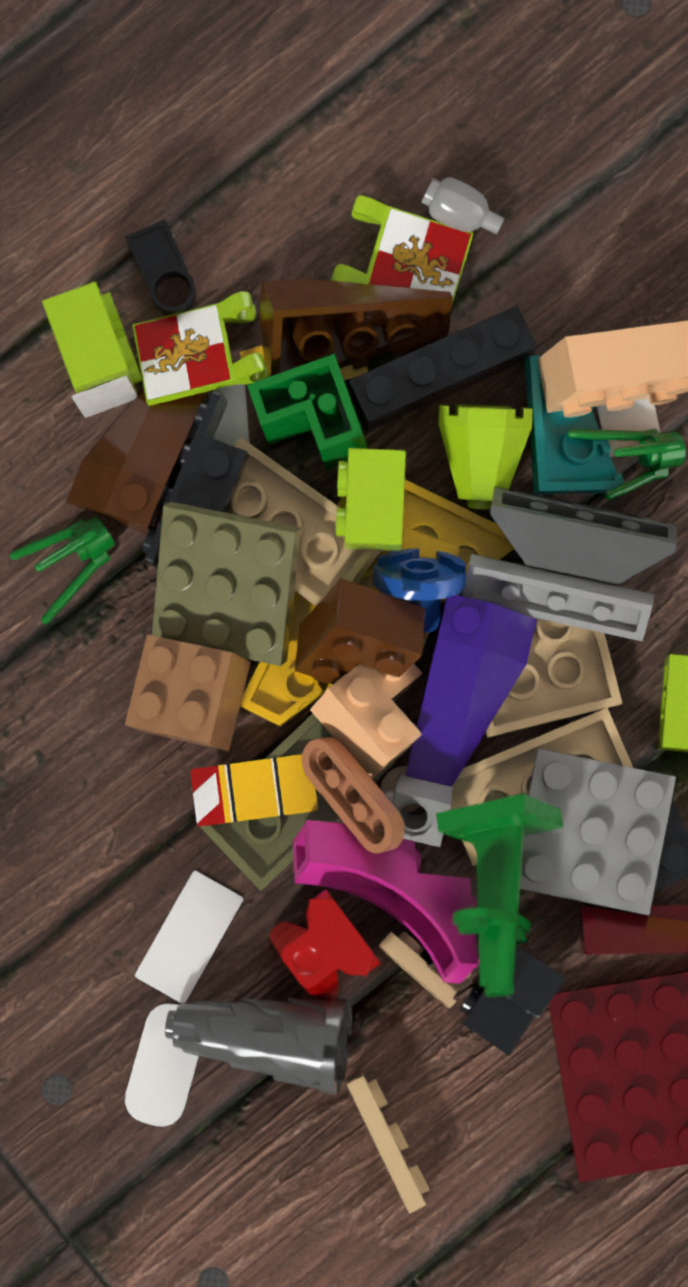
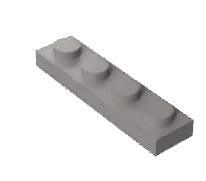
M471 554L466 574V588L462 591L463 597L493 603L529 617L642 642L654 601V594Z

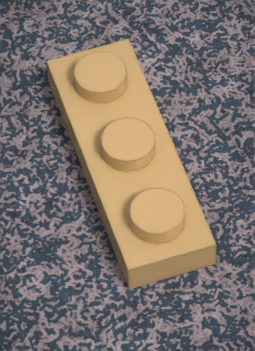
M362 1073L346 1081V1085L408 1213L410 1214L426 1206L422 1194L430 1189L418 1165L409 1168L401 1151L409 1148L398 1123L395 1122L388 1125L380 1109L388 1105L377 1080L374 1079L367 1082Z

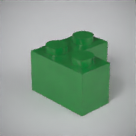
M335 354L247 385L269 445L312 430L326 470L337 467L339 461H348L349 448L368 449Z

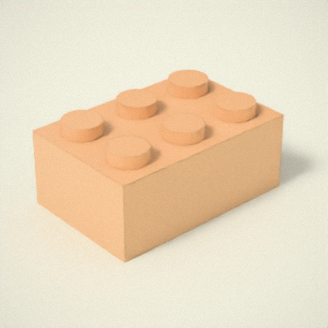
M688 321L563 338L537 359L547 413L563 411L564 417H576L590 413L593 406L606 405L607 411H619L633 407L634 401L649 399L650 405H661L677 400L676 394L688 392Z

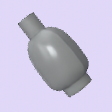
M451 177L443 179L442 182L433 178L421 202L429 206V213L435 220L464 232L474 231L482 227L497 235L505 219L489 211L487 200L483 194L470 185Z

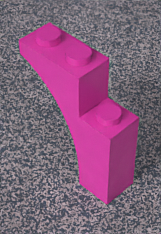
M306 820L293 840L295 883L341 890L380 907L402 923L419 940L435 963L443 982L461 984L479 964V939H475V934H458V927L452 925L454 912L478 908L477 900L471 894L470 878L419 873L421 853L418 849H415V841L403 839L401 844L394 850L372 853L362 846L345 824Z

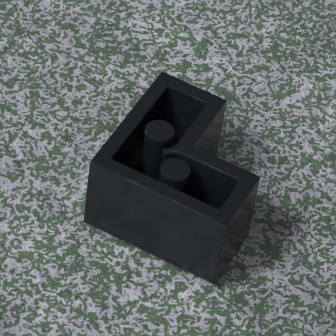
M516 946L513 979L514 994L501 997H486L484 987L481 991L473 987L459 1008L465 1014L460 1022L510 1056L534 1018H540L566 978L519 946Z

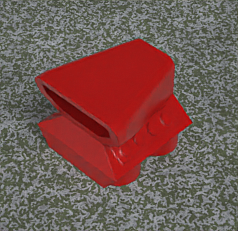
M326 889L313 899H309V907L306 910L308 929L283 921L270 931V939L282 960L298 982L313 998L334 999L339 993L337 969H340L344 974L367 977L369 972L381 964Z

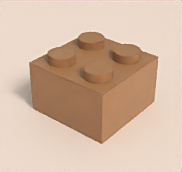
M147 635L125 726L153 735L229 751L251 661L233 652Z

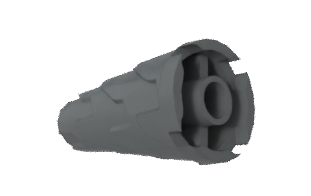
M288 997L286 1001L241 999V1002L196 1001L193 1004L181 1003L176 1011L169 1010L165 1024V1037L172 1039L173 1046L182 1049L185 1053L227 1062L233 1068L272 1075L273 1080L317 1089L326 1094L337 1095L343 1085L350 1047H346L347 1035H351L352 1005L350 999Z

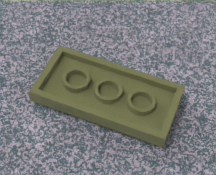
M312 714L265 759L300 755L303 753L306 744L311 740L333 736L316 716ZM394 761L372 780L376 783L396 762ZM316 789L317 811L201 826L200 828L262 892L294 861L293 840L306 820L334 823L339 816Z

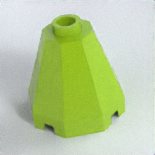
M438 404V426L458 499L467 500V508L491 509L494 487L509 490L532 429V408L521 407L520 416H515L516 409H511L512 406L456 404L455 414H449L448 404Z

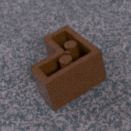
M341 578L299 625L295 671L311 676L319 682L335 684L359 663L374 668L382 674L401 677L422 655L425 608Z

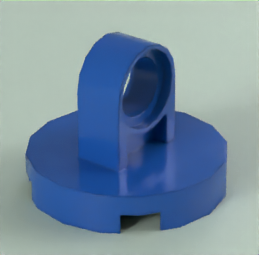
M404 549L380 555L377 558V565L374 564L373 585L382 593L425 608L423 634L436 630L440 621L441 599L457 595L466 588V563L459 557L442 551L436 552V559L419 558L420 549Z

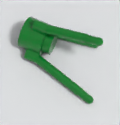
M570 429L567 432L569 438L640 441L638 445L616 448L614 454L616 457L638 455L641 465L644 468H649V471L606 492L605 498L607 500L624 495L653 480L667 478L669 468L682 466L686 457V448L682 436L674 430L658 433L656 429L645 431Z
M96 515L87 521L81 518L63 530L10 553V558L17 560L67 539L68 544L36 563L35 570L40 572L73 552L76 553L82 562L88 558L91 559L87 566L42 616L41 622L43 624H48L100 566L111 560L107 551L116 544Z

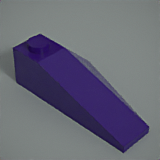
M459 595L446 598L416 727L422 735L412 744L405 776L450 787L453 786L527 665L537 619L485 601Z

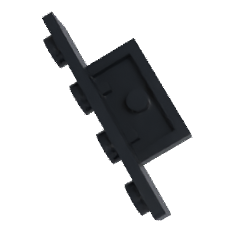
M213 390L209 401L203 399L200 403L194 419V425L198 426L192 443L186 442L180 452L177 461V467L181 469L175 485L169 484L160 503V510L163 511V506L167 503L175 502L227 512L249 458V453L213 439L227 406V400L222 393ZM162 517L158 527L152 526L148 531L142 549L146 553L145 562L158 569Z

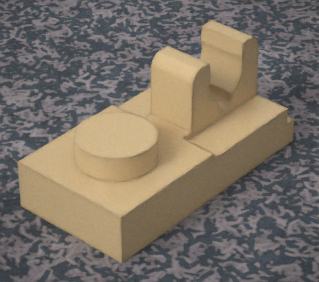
M404 931L399 937L389 932L377 946L447 1008H451L456 1000L453 997L471 976L470 973L461 984L443 982L435 963L432 962L428 965L420 957V954L425 949Z

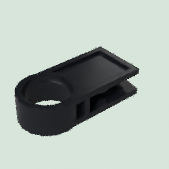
M164 219L125 236L151 294L153 304L158 311L165 315H172L191 310L197 295L194 280L188 272L166 220ZM179 277L190 285L189 297L180 306H165L157 299V288L166 278Z

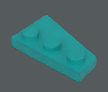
M542 355L528 356L524 361L528 408L533 409L530 447L534 495L606 493L623 484L622 475L617 474L609 452L612 450L608 440L569 438L567 435L570 429H599L592 412L593 407H591L590 413L576 417H564L563 411L547 413L537 359Z

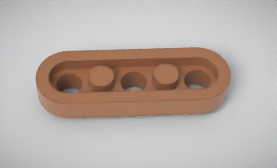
M324 737L308 742L302 753V766L305 775L362 846L372 853H382L396 849L404 838V822L398 810L338 739Z

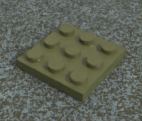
M169 502L164 505L152 636L233 652L245 659L282 666L287 662L301 528L175 502Z

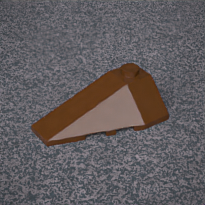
M317 279L261 282L259 323L264 361L269 377L335 354L340 369L352 365L353 369L357 370L368 366L367 360L390 351L400 354L449 336L453 296L451 292Z
M143 389L83 459L66 503L147 534L152 526H156L162 511L160 510V503L164 492L169 484H173L179 469L177 461L184 444L190 442L195 429L194 419L197 409L202 400L207 399L210 391L148 406Z

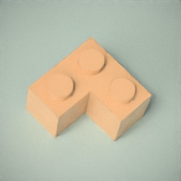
M414 663L401 677L382 674L374 668L359 664L329 687L310 711L329 733L346 747L370 778L373 779L403 755L422 735L395 704V701L423 673Z

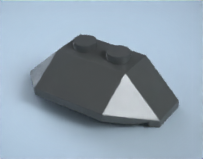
M494 487L490 514L527 566L560 574L580 576L582 579L605 584L607 582L620 584L676 551L677 525L655 522L652 519L524 492H511L507 489Z

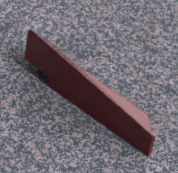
M688 905L651 906L650 915L629 911L620 912L593 907H580L581 954L688 953Z

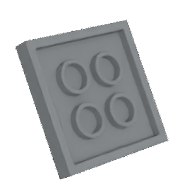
M537 749L528 796L560 808L564 828L524 836L520 889L650 915L676 777Z

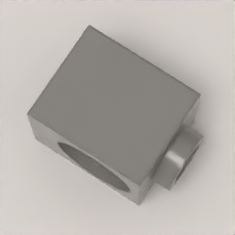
M399 774L395 790L386 788L384 794L403 819L405 829L403 839L437 847L441 846L443 833L438 832L436 813L450 810L453 787ZM415 803L424 807L426 812L421 815H411L403 807Z

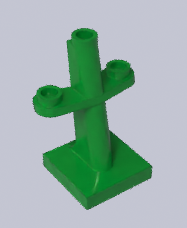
M526 794L436 813L438 832L471 843L476 850L478 908L454 912L452 925L458 927V934L479 933L480 986L485 988L486 997H501L514 994L513 979L516 945L525 943V934L530 932V921L518 914L523 838L531 834L564 828L560 808Z

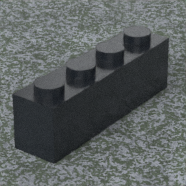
M518 305L349 380V392L369 432L524 362L528 356L534 355L537 346Z

